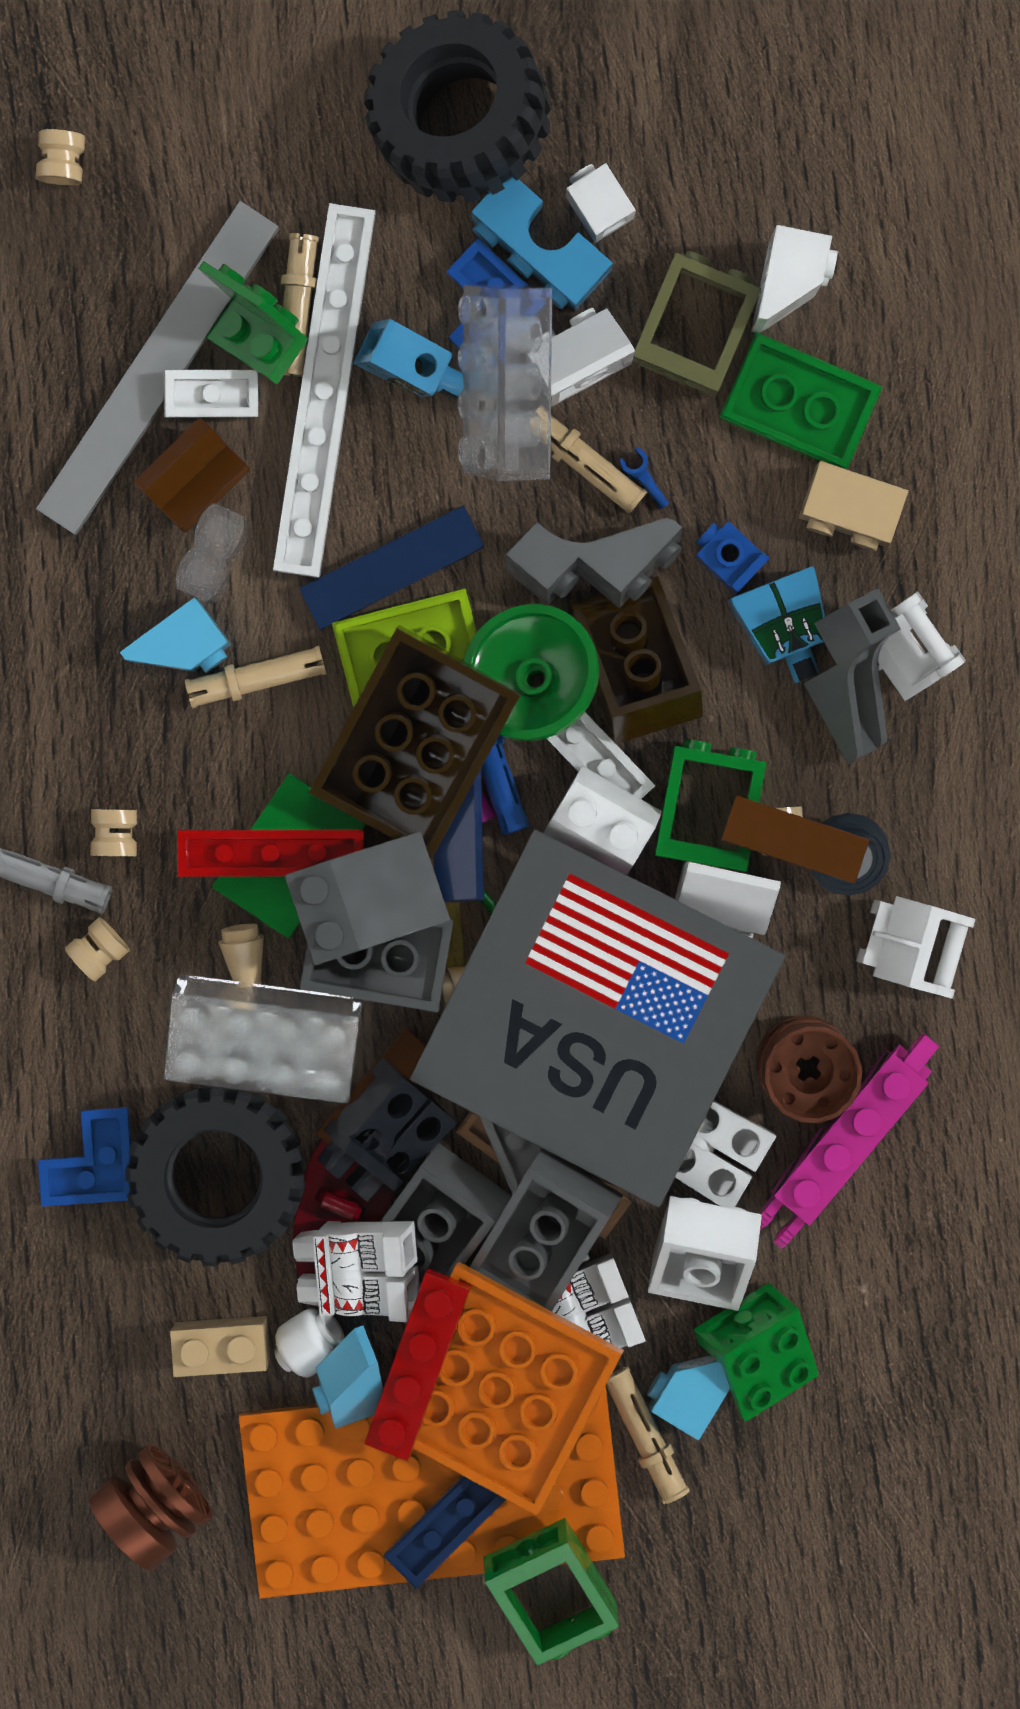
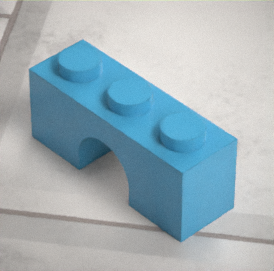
M510 177L502 183L505 188L504 190L494 195L489 191L473 209L471 218L476 226L472 230L489 247L493 248L496 244H499L511 256L507 259V262L520 275L528 279L532 274L543 283L545 287L542 293L555 306L563 309L567 305L575 312L611 272L613 263L579 232L566 246L560 249L545 250L537 246L532 241L528 229L532 221L543 210V200L519 179L515 181L513 177Z

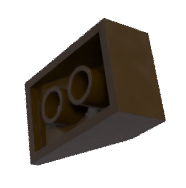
M658 576L650 578L652 581L649 587L637 600L633 601L629 598L620 608L602 593L570 603L574 618L585 628L596 647L599 660V679L596 690L615 744L703 717L702 691Z

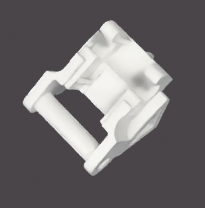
M918 591L893 609H890L901 630L892 634L884 642L878 657V671L884 670L905 701L945 677L966 661L955 645L950 647L948 643H945L931 623L925 611L928 605ZM911 629L915 631L921 642L924 644V646L928 650L927 653L924 652L918 641L915 639V637L910 631Z
M898 896L895 897L893 905L874 900L870 913L875 914L876 918L866 949H859L856 961L875 967L874 977L953 999L955 990L951 989L959 958L968 927L973 928L976 919ZM943 919L951 923L934 981L930 983L924 981V976L939 924Z

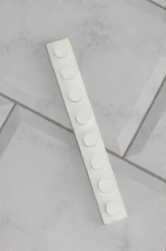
M329 203L273 571L320 578L376 215L375 210Z

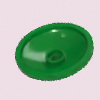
M542 604L516 606L491 618L473 637L463 660L521 694L499 734L502 737L517 741L546 739L563 732L573 725L590 705L599 679L598 654L593 640L585 628L568 613ZM544 675L545 680L540 687L534 688L531 686L535 676Z

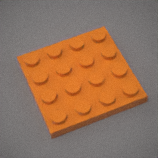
M458 1262L450 1277L470 1284L472 1287L413 1449L538 1516L624 1350Z

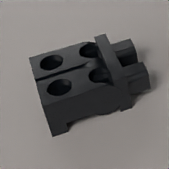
M383 1057L371 1071L376 1078L356 1101L350 1103L342 1110L337 1122L332 1120L325 1127L324 1131L332 1140L317 1158L338 1179L347 1172L355 1161L359 1163L345 1182L367 1202L384 1184L395 1192L404 1182L401 1177L409 1174L457 1124L437 1101Z

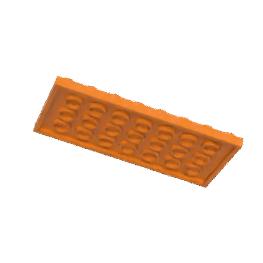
M606 1386L539 1515L536 1516L506 1499L426 1580L484 1574V1556L563 1518H566L592 1561L625 1558ZM317 1404L240 1413L239 1424L259 1599L408 1582L384 1557V1552L462 1475L413 1449L410 1458L406 1461L365 1445L364 1443L374 1415L335 1429L329 1412L321 1415Z

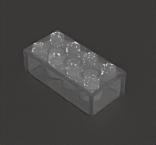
M516 284L464 285V296L460 298L458 305L459 319L463 324V343L458 351L459 367L463 371V390L458 397V410L463 419V437L458 443V458L461 465H463V473L495 481L549 480L551 460L552 288Z
M180 974L172 993L164 1080L349 1104L354 1079L363 1000L314 991Z

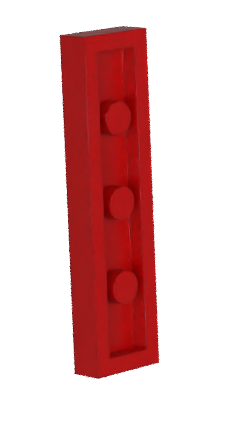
M177 830L178 877L285 876L363 850L364 830Z
M431 1269L426 1271L368 1431L365 1445L408 1461L472 1285Z

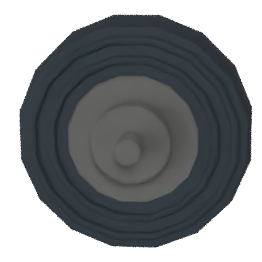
M852 813L832 816L824 821L822 824L870 839L855 884L810 869L811 874L818 883L834 894L849 896L867 892L878 885L888 871L891 858L887 836L880 826L864 815Z

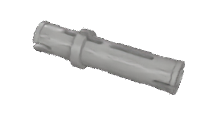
M0 848V878L53 896L52 899L55 902L63 904L64 901L99 914L104 913L111 896L112 886L75 874V870L66 866L63 869L52 867L35 859Z

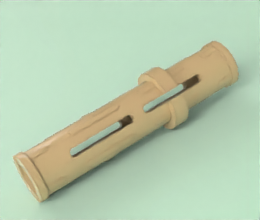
M290 233L287 273L281 277V285L285 286L283 307L299 319L295 327L307 337L312 290H316L317 279L314 278V269L319 237L304 234L301 237L299 233ZM306 344L284 375L290 376V374H293L296 377H303Z
M539 405L521 427L554 453L551 456L558 463L562 459L594 487L598 488L624 509L628 515L647 493L645 489L639 487L611 462L607 461L579 438L581 433L574 428L570 431L544 410L543 406Z
M315 646L312 649L234 668L233 664L224 666L225 671L194 679H186L185 685L193 709L200 705L231 697L233 701L241 700L242 694L321 674L326 675L320 647Z
M623 1367L614 1371L606 1387L640 1454L638 1462L641 1468H647L661 1496L662 1503L668 1504L685 1496L690 1490L686 1486L671 1456L674 1454V1450L670 1443L665 1444L650 1414L649 1408L630 1373L629 1367Z

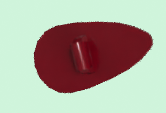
M322 1140L313 1152L305 1173L304 1181L306 1183L295 1216L293 1239L300 1232L319 1230L327 1221H341V1223L378 1222L396 1191L394 1192L384 1184L367 1202L345 1182L359 1163L355 1161L340 1179L336 1178L317 1159L328 1145ZM294 1258L299 1277L303 1273L316 1274L315 1262H299Z

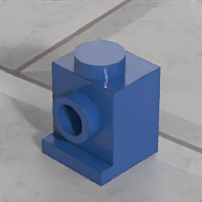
M729 521L722 528L714 522L695 542L702 549L694 558L733 595L770 559ZM731 545L737 549L738 557L734 562H727L722 558L721 549L724 546Z

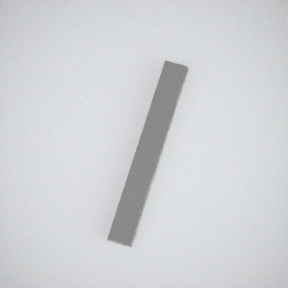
M239 201L36 509L77 536L163 406V371L187 370L207 340V334L232 300L198 268L203 261L219 270L222 264H225L246 280L279 231L278 225L242 201Z

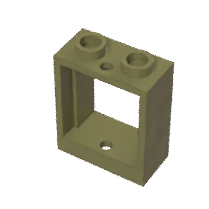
M686 251L685 256L675 253L635 348L632 363L712 397H716L762 288L753 285L755 279L741 271L729 269L726 274L710 267L712 261L703 255L692 251ZM680 273L744 299L715 370L651 343Z

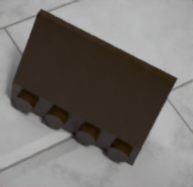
M399 625L308 793L394 839L421 831L428 855L432 859L521 694L440 646Z

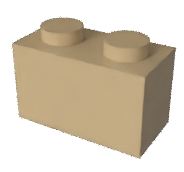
M820 461L815 467L799 519L808 521L806 528L810 531L833 537L834 531H838L852 536L851 544L870 551H877L878 545L886 547L891 544L909 490Z
M267 1316L175 1322L170 1330L173 1377L267 1371L269 1366L270 1351Z

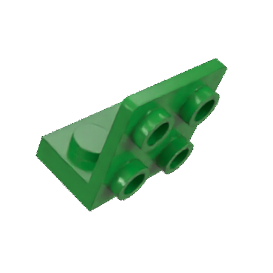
M203 261L198 269L232 299L206 338L215 346L277 385L309 340L295 327L299 319L287 309L277 304L278 300L259 285L254 284L253 287L244 284L246 280L227 265L222 264L219 270Z
M769 1282L744 1297L739 1311L725 1309L693 1329L697 1342L723 1366L738 1415L744 1421L754 1418L815 1379L819 1374L799 1308Z

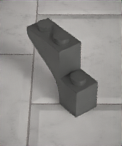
M664 518L599 540L578 543L555 536L537 522L506 554V571L546 605L557 595L560 598L565 597L579 580L577 574H579L620 608L629 598L635 601L646 591L652 581L649 577L660 565L665 569L678 557L682 550L680 546L682 527L674 520Z
M879 588L844 605L814 623L837 665L807 681L804 685L848 765L885 745L887 742L878 657L884 642L892 634L901 630Z

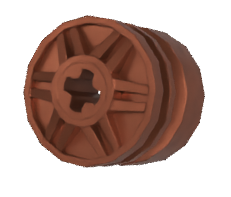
M797 1015L780 1021L765 1034L757 1050L756 1070L763 1089L783 1114L799 1122L822 1123L840 1116L853 1104L861 1088L862 1066L856 1049L833 1024L817 1016ZM800 1058L807 1061L811 1059L815 1069L811 1073L807 1070H803L800 1073V1068L796 1063Z
M149 1443L139 1453L141 1462L131 1459L125 1466L127 1476L133 1486L123 1479L113 1476L91 1495L89 1503L98 1522L116 1545L136 1564L146 1570L153 1571L175 1552L177 1548L170 1529L182 1537L190 1538L196 1531L194 1523L201 1526L205 1525L212 1518L213 1512L200 1487L190 1473L165 1451Z

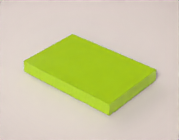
M466 589L332 623L353 707L356 705L399 625L464 660L467 648L477 633Z

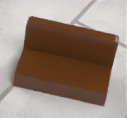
M199 417L134 483L185 533L249 472V467Z

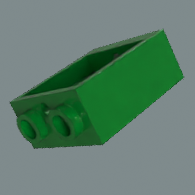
M685 739L683 747H672L661 808L662 813L659 819L653 855L747 872L751 849L738 845L737 851L671 840V831L684 760L751 772L746 799L758 803L760 802L767 762L757 761L756 751L730 747L729 755L710 752L711 743Z
M566 1518L484 1556L485 1584L537 1666L551 1659H560L566 1656L572 1649L591 1640H600L619 1627L617 1602ZM566 1562L593 1606L538 1632L511 1588Z

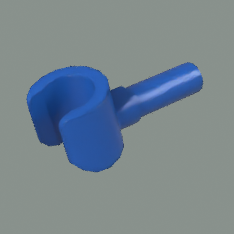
M635 447L637 456L643 461L642 465L638 469H630L621 457L622 471L629 479L638 480L661 510L669 502L648 472L649 463L646 453L641 448Z

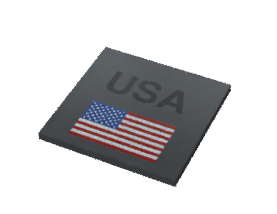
M534 829L410 1080L660 1208L787 955Z

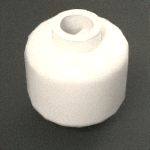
M313 1308L306 1309L277 1329L275 1335L277 1346L274 1350L275 1358L285 1371H293L305 1378L317 1374L316 1367L344 1339V1333L334 1316H320L319 1310Z

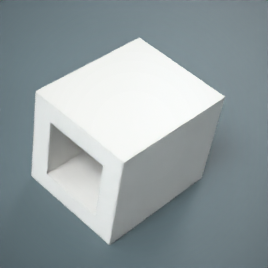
M606 163L597 169L590 164L569 178L572 185L566 188V198L594 243L634 219L636 210Z

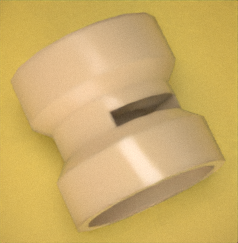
M58 129L39 131L38 146L42 150V156L45 159L36 164V180L56 185L74 186L82 184L83 169L75 161L79 160V155L85 150V135Z
M91 809V824L95 827V838L90 843V856H137V842L132 838V828L137 824V810ZM110 828H118V833H110Z
M98 917L88 926V934L82 939H74L65 947V951L73 962L94 982L106 973V966L112 960H120L130 951L123 939L101 917Z

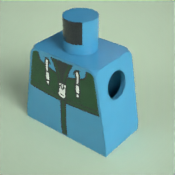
M391 319L372 322L353 362L354 365L420 397L433 396L435 391L455 401L464 389L468 377L448 366L452 358L450 351ZM417 358L422 362V372L420 375L415 369Z
M813 566L733 597L728 601L730 609L765 665L785 658L794 683L820 674L811 647L824 643L814 623L823 619L825 614Z

